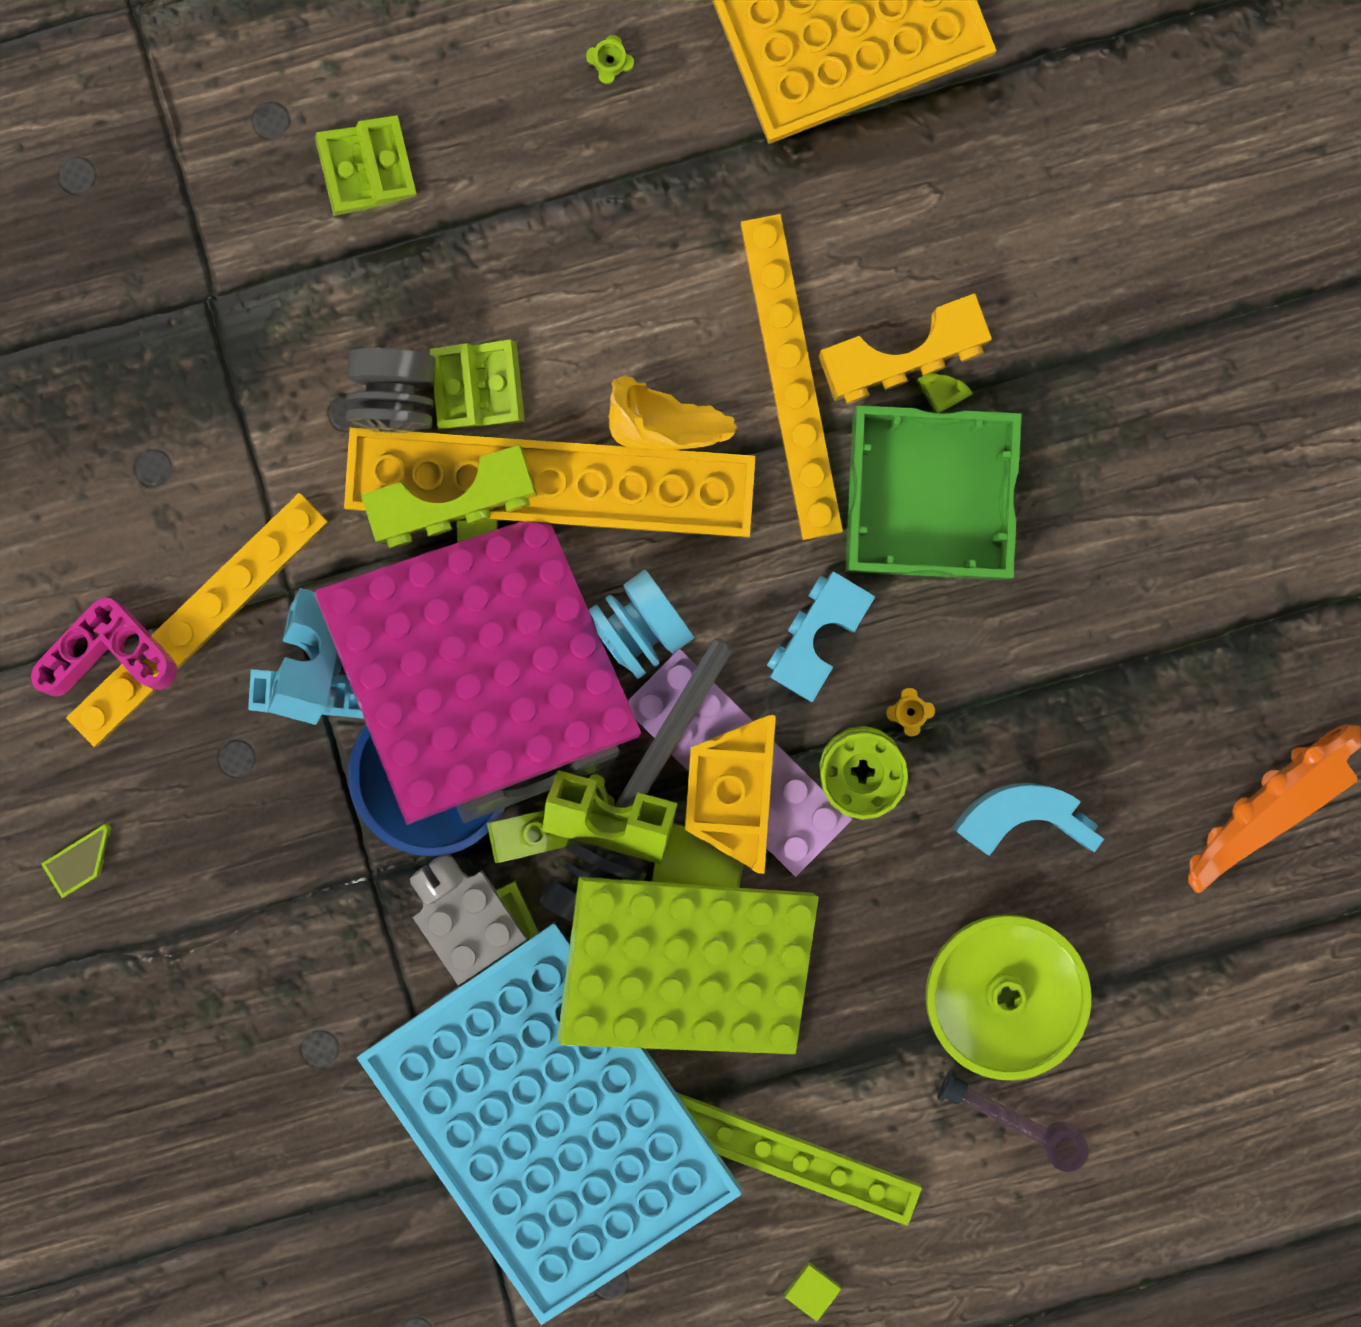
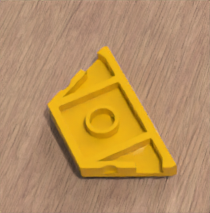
M767 715L691 747L685 830L760 874L765 872L776 715Z

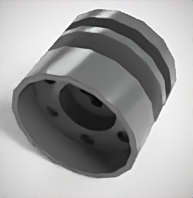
M358 348L350 350L347 378L355 383L366 385V391L349 393L346 395V401L351 404L365 406V408L347 410L345 422L362 426L370 431L385 433H408L414 430L432 428L433 418L427 414L414 412V410L433 408V400L415 394V389L434 385L436 358L423 352L394 348Z

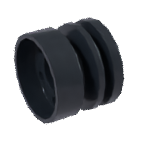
M568 839L565 848L578 856L579 860L568 856H560L558 863L572 875L570 879L551 876L540 898V903L557 915L573 922L579 877L644 881L646 872L633 864L622 853L611 851L598 845Z

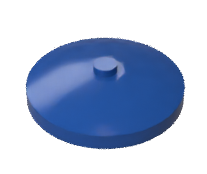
M367 724L363 726L354 742L348 765V783L354 807L364 824L375 836L398 850L421 856H440L458 852L483 838L488 833L487 823L499 820L505 809L502 808L463 824L458 809L455 806L406 824Z

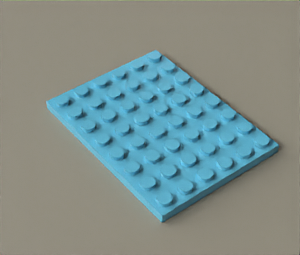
M557 920L356 1057L541 1325L742 1195L743 1191L645 1048L569 1046L559 1043L557 1038L571 940Z

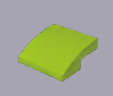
M398 115L358 121L356 127L316 132L315 141L333 216L384 206L416 196L417 193Z
M510 339L478 345L465 343L430 349V355L436 358L433 387L438 430L525 422L517 341Z
M673 823L662 863H655L652 882L739 888L744 864L685 830V825Z

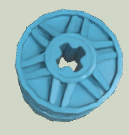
M645 569L624 584V589L630 600L629 604L623 606L612 595H608L605 598L615 612L611 617L607 618L597 604L588 610L593 617L597 634L618 663L633 672L637 679L646 674V671L637 660V657L642 653L647 656L654 667L659 664V659L653 645L660 642L668 651L675 653L694 639L690 630Z

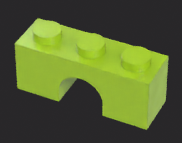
M557 771L546 800L543 832L586 844L598 845L611 851L654 863H662L671 835L677 803L637 792L632 806L625 808L614 807L602 801L597 795V781Z

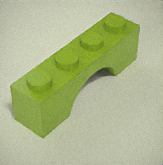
M520 445L481 456L478 473L472 486L463 495L449 502L431 503L418 499L401 482L361 494L375 541L379 544L387 543L389 549L413 542L411 535L427 531L428 536L452 530L450 523L466 518L467 524L486 520L491 517L490 510L505 506L507 512L527 507L530 505L529 498L537 496L527 461Z

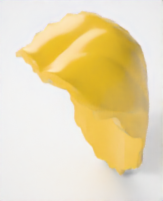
M624 375L618 379H613L611 383L609 427L612 437L617 443L625 447L667 451L706 447L730 439L738 428L734 424V417L725 416L711 405L681 404L671 394L649 389L646 383H639L633 377Z

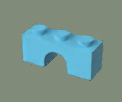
M834 571L830 573L827 579L820 575L808 595L814 599L807 613L799 610L787 630L793 634L786 648L778 645L767 663V666L773 669L769 675L771 679L810 702L814 701L833 669L831 665L822 661L816 655L813 648L815 633L825 624H837L849 632H855L875 599L874 595Z
M299 588L289 608L283 642L302 648L308 654L310 661L284 658L274 678L267 712L316 725L323 712H330L333 707L337 688L331 687L333 676H338L342 662L315 598V592Z

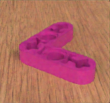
M101 598L95 601L35 664L31 673V682L34 688L40 692L55 697L62 696L77 683L108 649L138 682L154 690L166 689L172 684L176 677L177 666L173 658L125 606L111 598ZM110 611L109 615L112 620L107 625V619L105 618V615ZM92 627L95 628L93 631L99 633V636L90 632V629ZM132 634H138V647L132 653L126 654L124 651L126 639ZM86 637L88 640L87 650L80 657H75L73 654L75 643L79 639ZM147 658L158 664L157 669L159 673L155 677L151 667L143 662ZM62 659L71 663V665L69 667H66L68 664L66 662H63ZM53 670H55L53 674L56 680L53 683H51L52 678L50 676V673Z

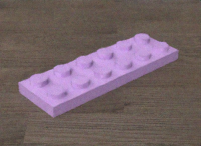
M680 649L628 700L635 719L654 738L697 668V665ZM713 683L671 755L689 771L692 746L748 724L752 720ZM774 742L766 848L796 877L849 824L852 818L833 807L823 790Z

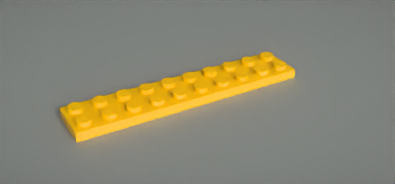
M365 428L349 429L344 509L366 511L361 494L399 482L406 485L418 499L431 503L452 501L463 495L472 486L478 473L481 456L520 445L523 449L537 496L529 498V506L507 512L505 506L490 510L491 517L486 520L527 521L556 525L750 538L756 457L753 455L681 450H644L624 446L422 432L385 433L370 431Z

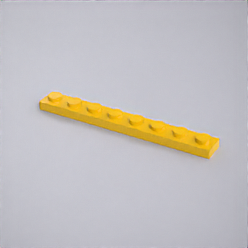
M781 214L741 221V232L802 541L839 534L843 532Z
M298 493L152 634L154 639L173 658L177 670L330 524L303 494ZM148 658L143 662L148 664L153 670V676H157L159 673L157 669L158 664ZM121 664L66 719L93 747H98L157 690L138 682Z

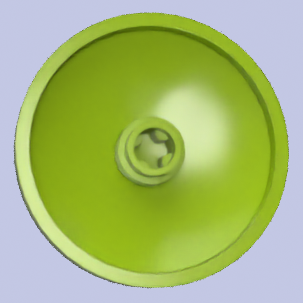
M1002 914L981 918L969 923L945 942L934 958L928 974L926 1008L935 1035L945 1050L958 1063L984 1077L998 1080H1022L1049 1071L1061 1063L1074 1050L1085 1032L1090 1017L1091 986L1087 970L1079 954L1065 937L1056 930L1029 917Z

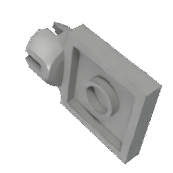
M447 854L438 856L429 863V866H423L411 876V885L423 903V909L412 918L458 985L527 939L526 934L483 870L475 875L468 876L462 872L454 858Z

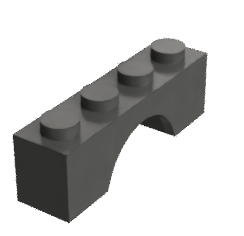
M616 745L460 804L456 807L463 824L550 790L558 770L584 777L615 764L619 749Z

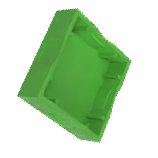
M857 405L852 417L845 572L991 580L1014 578L1016 540L1014 487L1019 473L1022 413L960 411L939 414L916 408Z

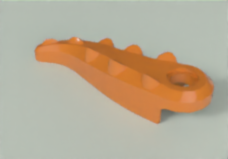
M1353 724L1339 726L1321 737L1311 747H1296L1291 753L1292 762L1281 771L1270 770L1266 772L1262 777V787L1252 797L1240 798L1234 804L1231 818L1223 827L1213 828L1208 834L1205 849L1201 854L1194 855L1191 858L1188 884L1196 893H1201L1233 865L1301 822L1358 781V777L1347 764V759L1361 747V727Z

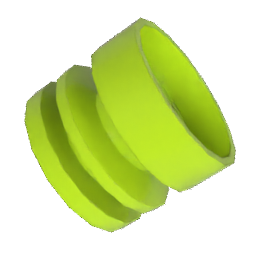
M867 726L846 728L833 736L823 749L819 764L823 792L831 805L844 815L861 820L877 818L894 809L904 796L908 782L906 761L894 740L881 730ZM859 760H866L868 767L873 768L872 772H866L865 779H858L857 773L851 771L852 767H858Z

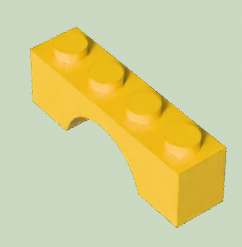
M974 293L936 307L931 314L929 335L926 341L914 351L900 355L881 353L870 347L858 336L822 349L818 357L834 401L845 398L846 403L850 404L870 396L868 392L870 388L883 384L884 389L888 390L908 382L906 377L908 374L921 370L922 375L925 376L946 368L944 361L959 356L961 362L984 354L982 347L986 346L992 338Z

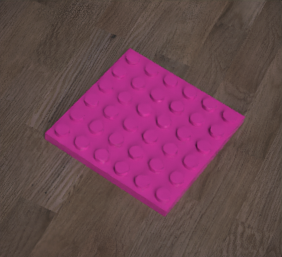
M521 521L315 590V598L406 824L638 738L641 734L551 523Z

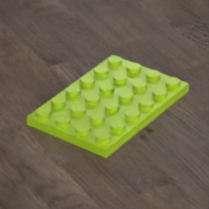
M579 877L557 1040L561 1045L796 1054L819 896L812 892Z

